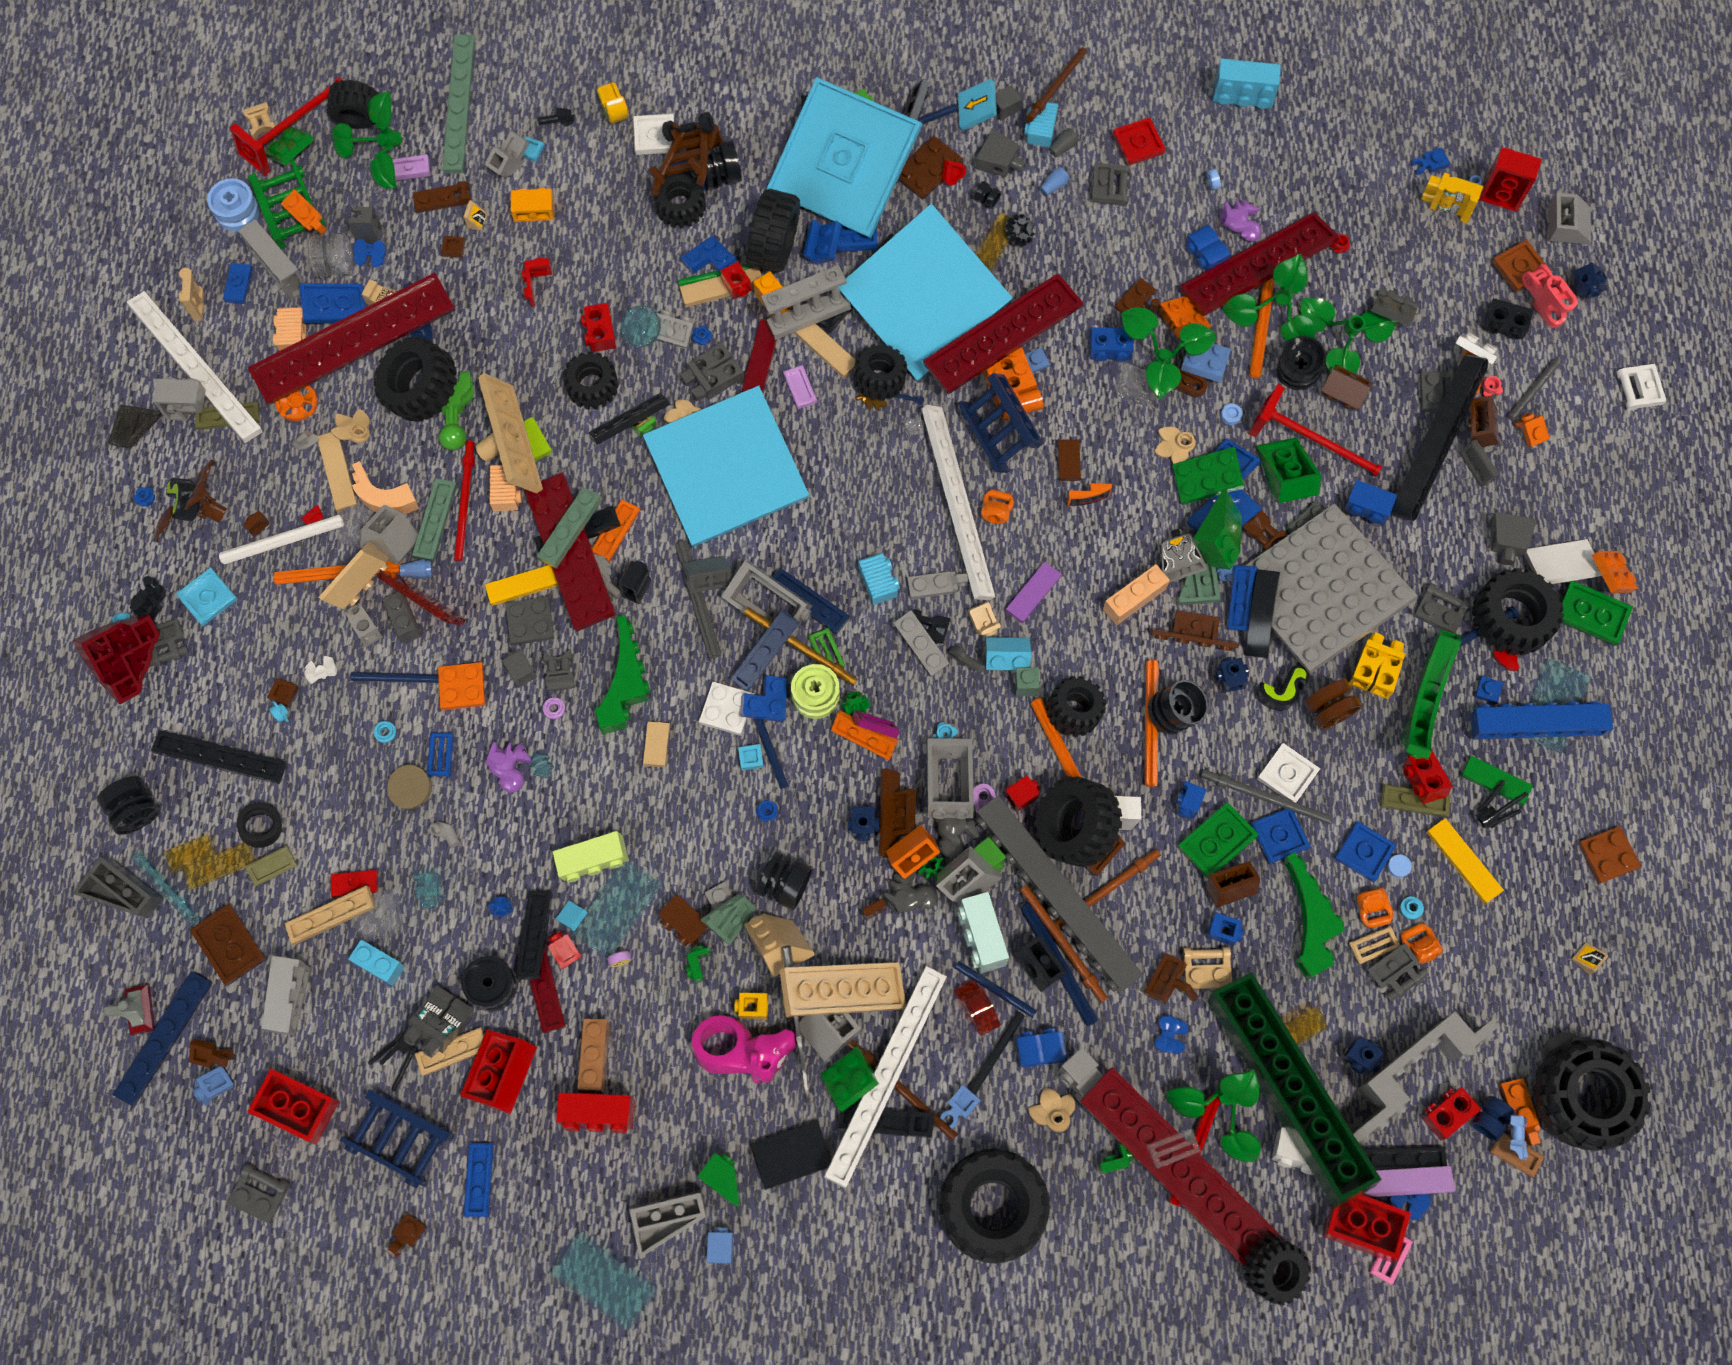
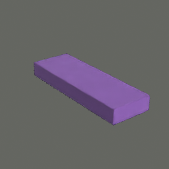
M1044 562L1006 608L1005 612L1023 624L1061 578L1062 574Z

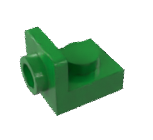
M1119 1143L1117 1148L1120 1158L1117 1159L1116 1155L1102 1158L1103 1163L1098 1165L1100 1174L1130 1167L1132 1155Z

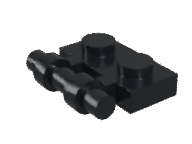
M146 576L143 579L145 589H140L133 596L129 608L138 617L150 615L154 622L162 608L160 603L166 597V590L163 586L159 585L155 578Z

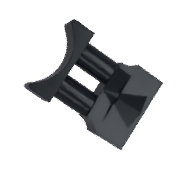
M914 609L913 613L919 622L923 625L931 626V630H925L935 644H944L950 618L944 616L931 618L923 616L922 611Z

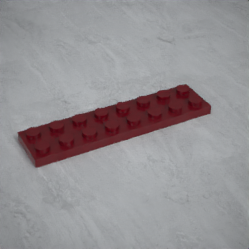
M1313 212L1180 285V292L1185 297H1188L1189 301L1205 316L1227 304V301L1232 297L1247 293L1274 278V269L1282 261L1301 254L1303 259L1306 260L1338 242L1339 235Z
M1057 273L923 360V365L949 395L1082 308L1083 302Z
M563 472L541 481L543 490L538 493L524 489L544 544L574 501ZM583 528L557 569L552 567L576 632L617 615L586 530Z

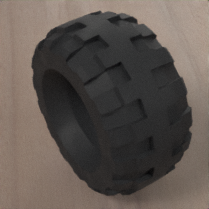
M1583 1039L1561 1045L1545 1057L1544 1062L1538 1066L1535 1073L1536 1083L1533 1085V1096L1536 1098L1537 1106L1535 1109L1538 1116L1542 1117L1546 1125L1545 1127L1552 1135H1556L1561 1139V1142L1572 1147L1598 1151L1613 1149L1626 1144L1645 1125L1644 1119L1649 1114L1651 1106L1650 1102H1648V1093H1651L1649 1082H1645L1642 1075L1644 1071L1639 1063H1635L1631 1059V1054L1623 1048H1618L1612 1045L1611 1042L1604 1040ZM1583 1073H1597L1606 1081L1610 1088L1611 1103L1607 1112L1601 1117L1590 1116L1578 1103L1576 1086Z
M983 1149L963 1157L948 1172L939 1194V1217L947 1237L963 1254L981 1262L1005 1263L1026 1254L1042 1237L1049 1219V1194L1041 1174L1026 1158L1005 1149ZM988 1183H998L1008 1188L1016 1202L1014 1218L1007 1226L1001 1229H988L981 1226L975 1220L971 1211V1200L975 1191Z

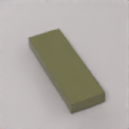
M259 402L241 403L256 423H260ZM214 407L203 408L202 413H195V428L197 430L230 427Z
M1384 784L1382 786L1380 807L1448 818L1451 795L1422 804L1419 797H1416L1413 789Z

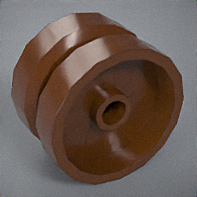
M1347 679L1335 681L1305 700L1304 704L1310 713H1318L1314 721L1320 730L1328 729L1348 719L1363 707L1356 695L1349 696L1353 689Z

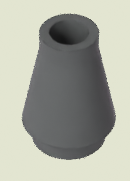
M1070 128L1063 130L1049 148V151L1057 158L1060 154L1077 145L1079 141L1077 134Z

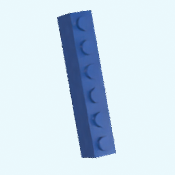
M1592 701L1587 704L1568 702L1565 705H1557L1555 702L1543 704V706L1526 703L1521 706L1502 704L1499 707H1490V705L1484 704L1477 706L1470 714L1473 740L1606 736L1614 729L1610 703L1601 704L1600 701Z

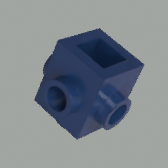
M1591 262L1573 271L1576 280L1574 287L1578 294H1582L1587 298H1594L1607 290L1605 283L1607 276L1596 264Z
M1227 657L1220 662L1217 670H1215L1216 680L1218 683L1221 682L1223 693L1243 690L1249 683L1247 678L1249 677V669L1247 664L1243 663L1242 658Z
M852 807V818H848L847 827L848 831H852L853 838H857L858 841H870V838H875V831H880V818H876L875 807Z
M1359 1036L1354 1039L1343 1059L1351 1064L1350 1067L1355 1072L1367 1075L1379 1069L1383 1062L1380 1058L1384 1052L1379 1049L1380 1046L1370 1039L1365 1040Z

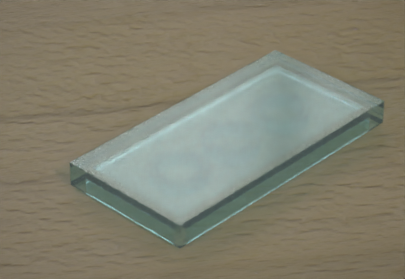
M1549 659L1532 703L1535 706H1543V704L1555 702L1557 705H1565L1568 702H1579L1581 704L1592 676ZM1568 737L1525 739L1561 754Z
M624 862L623 866L618 868L589 908L588 913L576 930L571 934L605 958H608L614 954L662 884L630 862Z
M581 1233L578 1234L551 1273L553 1277L627 1331H630L658 1290Z

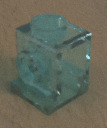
M437 872L414 874V879L419 883V886L415 888L416 898L422 903V908L430 909L435 908L436 904H442L441 876Z

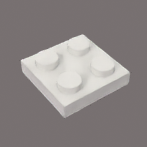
M673 114L634 116L636 155L668 153L672 142H668L664 138L662 125L666 121L671 120L674 122Z
M1470 332L1460 335L1456 344L1479 357L1487 358L1489 363H1494L1499 355L1496 352L1497 348L1489 343L1483 345L1478 342L1479 338Z
M712 682L699 724L742 736L747 721L746 717H741L742 695L744 693L755 694Z
M1283 743L1257 780L1284 799L1296 803L1320 768Z

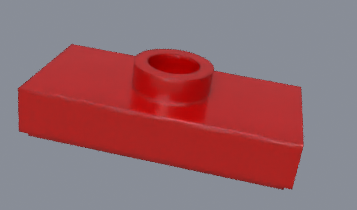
M377 870L331 874L332 898L345 896L364 886L370 887L372 894H379Z

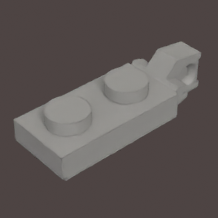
M948 571L907 577L910 600L953 594V592L958 591V587L968 586L967 573L956 574L955 572Z

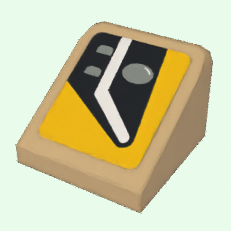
M469 201L464 214L466 226L470 229L482 230L487 214L473 201Z
M1586 942L1571 960L1590 975L1601 966L1608 955Z

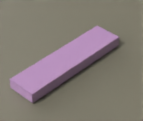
M1451 1166L1379 1170L1377 1173L1382 1180L1374 1188L1361 1195L1380 1197L1454 1192L1455 1185Z

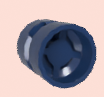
M1488 1096L1482 1105L1483 1112L1476 1114L1471 1125L1485 1137L1493 1141H1499L1505 1132L1504 1125L1510 1124L1511 1115H1515L1516 1112L1501 1099Z

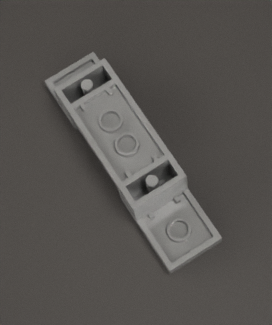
M1455 1011L1441 1019L1358 1087L1359 1093L1375 1111L1352 1130L1359 1144L1362 1146L1372 1138L1371 1132L1375 1133L1386 1127L1390 1123L1388 1118L1397 1117L1408 1108L1405 1104L1411 1099L1394 1080V1078L1396 1079L1406 1071L1404 1066L1407 1068L1411 1064L1416 1063L1424 1056L1421 1052L1425 1053L1435 1046L1439 1047L1450 1062L1456 1059L1462 1061L1478 1050L1476 1047L1487 1043L1495 1036L1493 1031L1498 1028L1497 1024L1490 1020L1472 1031Z

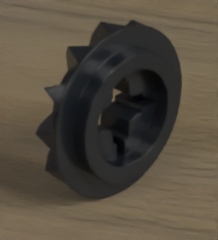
M1024 214L1012 215L1006 222V235L1014 245L1026 246L1033 241L1032 238L1035 235L1033 228L1035 225H1032L1030 218H1026ZM1023 225V233L1018 234L1020 230L1019 227Z

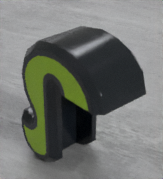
M174 477L168 481L166 488L167 496L176 498L172 514L174 519L193 521L196 518L200 505L199 502H196L187 510L184 507L197 483Z
M1302 665L1292 666L1280 691L1266 683L1260 682L1256 695L1259 701L1269 709L1277 711L1288 710L1298 699L1299 689L1303 690L1307 685L1310 674Z

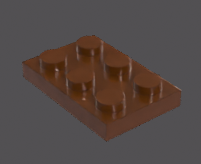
M932 136L906 161L901 171L899 182L921 200H924L943 182L944 161L963 163V158L936 136Z
M229 903L190 929V932L225 986H229L267 960L235 909Z

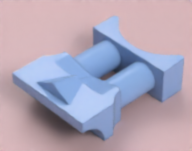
M1511 1115L1513 1140H1511L1510 1149L1518 1154L1519 1159L1526 1160V1158H1529L1525 1142L1527 1118Z

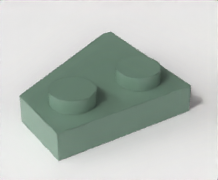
M1205 561L1208 570L1188 576L1177 602L1178 605L1219 603L1220 592L1216 567L1208 566Z
M737 894L704 916L701 922L721 940L731 945L756 907L744 896Z

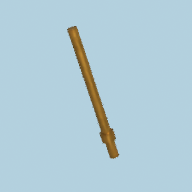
M747 607L743 613L766 629L772 624L771 621L750 607ZM791 635L786 641L820 665L830 668L837 678L840 677L852 686L857 682L858 679L845 671V667L839 663H833Z

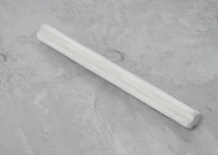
M336 515L220 552L219 558L223 564L231 563L343 527L344 520L342 516Z

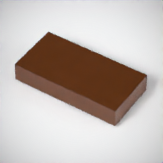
M1079 439L1058 440L1059 481L1081 480Z

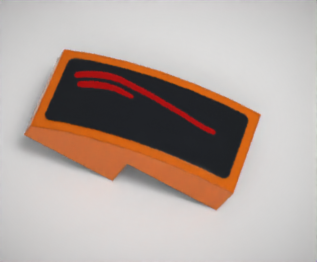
M1091 483L1089 491L1069 490L1067 506H1083L1101 501L1110 496L1112 484Z

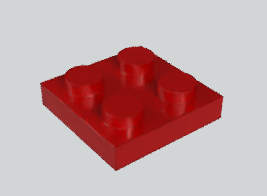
M1150 117L1113 129L1112 134L1128 166L1165 154L1166 148Z

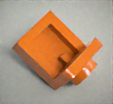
M1527 413L1522 415L1520 420L1514 422L1515 427H1522L1528 447H1533L1550 439L1543 415Z

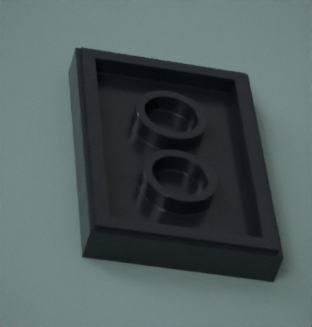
M818 1120L751 1143L765 1190L828 1169L831 1163Z

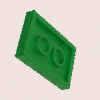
M1235 447L1173 464L1182 505L1218 496L1223 489H1226L1229 493L1245 488Z
M1570 581L1561 601L1564 608L1561 612L1564 615L1561 623L1617 646L1633 606L1575 581Z
M1227 802L1178 845V848L1208 879L1209 875L1219 872L1252 843L1259 834Z

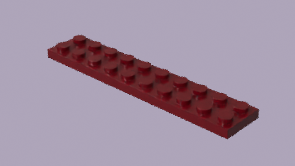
M433 273L247 368L266 403L270 405L456 309L436 273Z
M1113 1067L1079 1101L1242 1266L1247 1262L1245 1259L1246 1254H1250L1251 1246H1256L1258 1240L1264 1241L1265 1237L1268 1236L1272 1238L1277 1236L1284 1239Z

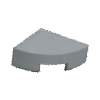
M305 430L292 442V445L297 450H302L312 446L319 439L312 432Z

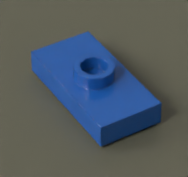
M231 263L223 295L224 302L245 304L253 271L251 265Z

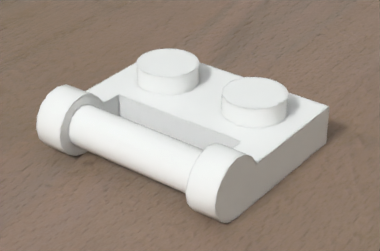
M1655 364L1622 368L1616 372L1618 379H1621L1627 399L1626 407L1628 411L1663 405L1666 402ZM1630 376H1634L1640 399L1635 398Z

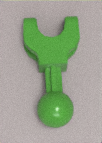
M470 371L460 372L459 381L453 388L455 392L448 399L450 402L447 406L441 408L443 415H446V425L439 433V440L441 445L447 450H459L466 443V432L459 425L458 414H464L465 406L474 397L473 379Z

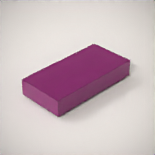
M855 710L852 716L859 727L897 738L900 731L892 721Z

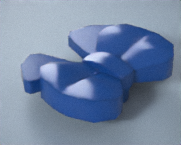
M358 239L354 244V255L356 257H353L357 265L362 267L367 256H371L372 266L375 268L379 267L384 263L386 246L381 240H377L373 244H367L363 239Z
M1163 1016L1158 1021L1162 1032L1161 1036L1154 1041L1155 1048L1164 1053L1174 1052L1177 1055L1183 1052L1186 1046L1174 1039L1175 1034H1187L1189 1032L1188 1025L1183 1020L1179 1021L1175 1017Z
M1429 1193L1389 1197L1391 1206L1399 1209L1406 1202L1411 1204L1408 1211L1411 1213V1220L1422 1218V1213L1429 1208L1431 1201Z

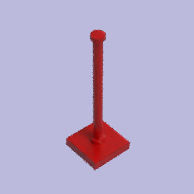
M338 77L334 81L338 82L342 79ZM330 86L257 140L236 123L229 128L237 153L262 175L266 176L271 171L263 146L326 100L329 95Z
M1279 384L1276 385L1265 400L1248 433L1256 437L1268 420L1271 421L1273 419L1372 472V475L1375 477L1382 468V465H1375L1278 413L1275 407L1285 387Z

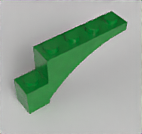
M625 615L617 617L620 649L616 673L603 702L598 708H595L602 735L628 728L626 721L630 720L627 706L648 701L647 694L651 693L648 681H643L641 674L645 673L642 660H637L636 654L640 653L637 640L632 641L631 634L635 633L632 621L627 622Z
M1294 852L1288 855L1283 860V863L1292 877L1301 905L1303 921L1302 943L1299 958L1295 962L1308 981L1335 964L1332 952L1329 948H1325L1323 944L1339 936L1345 929L1341 917L1338 914L1335 915L1331 909L1332 905L1328 897L1322 895L1318 889L1319 884L1314 876H1310L1305 869L1306 864L1304 860Z

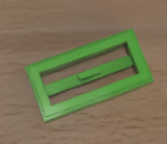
M829 628L808 636L813 649L821 654L815 638H818L827 659L834 663L822 637L826 634L838 663L845 667Z

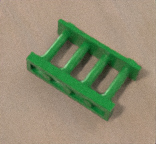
M294 159L290 161L294 170L268 180H259L256 173L248 175L272 238L280 249L287 248L284 240L288 236L304 231L306 228L301 223L285 229L279 228L277 224L281 223V220L293 215L287 210L278 213L276 211L272 212L271 208L274 207V204L282 202L295 189L300 195L304 194L306 200L314 207L302 179L306 175L302 166H297ZM297 178L300 186L270 197L264 193L268 191V188ZM322 218L320 222L323 225H326L324 219Z

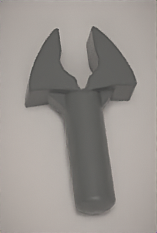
M954 645L949 651L952 654L951 657L962 666L966 664L979 673L985 670V666L968 656L962 647Z

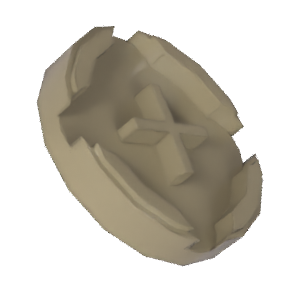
M404 765L397 768L391 774L387 784V792L390 800L396 806L403 809H416L429 799L432 792V781L424 769L415 765Z

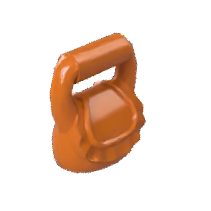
M993 489L987 491L983 496L982 518L994 524L1006 523L1014 505L1013 496L1010 493ZM989 497L1003 501H1008L1009 503L1005 504L1004 502L1002 503L999 501L989 500Z
M1376 888L1357 894L1361 921L1366 927L1372 929L1391 923L1393 920V909L1384 888ZM1386 910L1388 915L1367 920V914Z
M1418 923L1403 931L1400 936L1402 944L1406 943L1419 960L1418 964H1425L1443 952L1439 940L1435 937L1432 929L1426 924ZM1423 931L1427 933V936L1416 942L1414 941L1413 944L1407 941Z

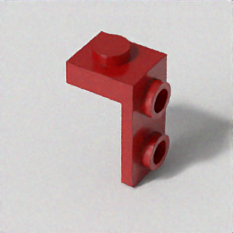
M536 258L524 261L525 269H522L523 281L527 282V287H524L525 300L529 299L531 306H535L532 277L552 275L549 258Z

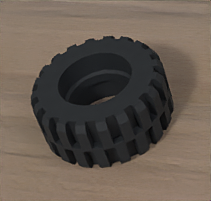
M770 188L764 190L761 194L748 236L746 260L750 266L775 273L784 270L793 247L800 215V199L796 195Z
M414 336L412 338H404L402 342L397 341L393 344L394 347L386 350V355L379 360V367H376V378H374V386L377 387L375 388L376 396L385 408L408 421L419 422L424 419H430L433 417V414H439L443 406H447L450 402L448 399L455 392L453 388L457 384V378L455 377L457 370L456 366H454V360L449 356V353L426 338ZM423 368L419 381L409 390L413 376Z
M1514 568L1512 571L1509 569L1504 570L1500 574L1494 575L1478 592L1473 601L1472 615L1476 616L1473 619L1475 627L1480 628L1477 631L1480 637L1484 636L1487 640L1486 643L1489 646L1494 645L1499 652L1508 650V655H1516L1517 653L1519 655H1527L1529 652L1533 653L1544 646L1560 628V623L1563 621L1564 616L1561 613L1564 610L1563 603L1559 602L1561 597L1558 591L1555 592L1553 590L1554 586L1551 582L1547 583L1543 580L1545 577L1540 574L1534 575V571L1526 569L1525 572H1522L1521 568ZM1512 598L1526 605L1532 614L1533 626H1522L1510 620L1502 608V599Z
M1066 777L1054 783V787H1049L1045 792V797H1041L1039 801L1040 807L1035 812L1037 820L1034 821V828L1037 829L1035 833L1036 839L1040 842L1039 846L1051 859L1078 867L1092 866L1107 857L1106 853H1110L1115 846L1113 844L1120 837L1118 835L1119 829H1122V821H1120L1122 812L1121 808H1118L1120 804L1117 797L1105 785L1082 777ZM1083 805L1085 809L1084 825L1080 833L1073 839L1071 834L1072 819L1076 811Z

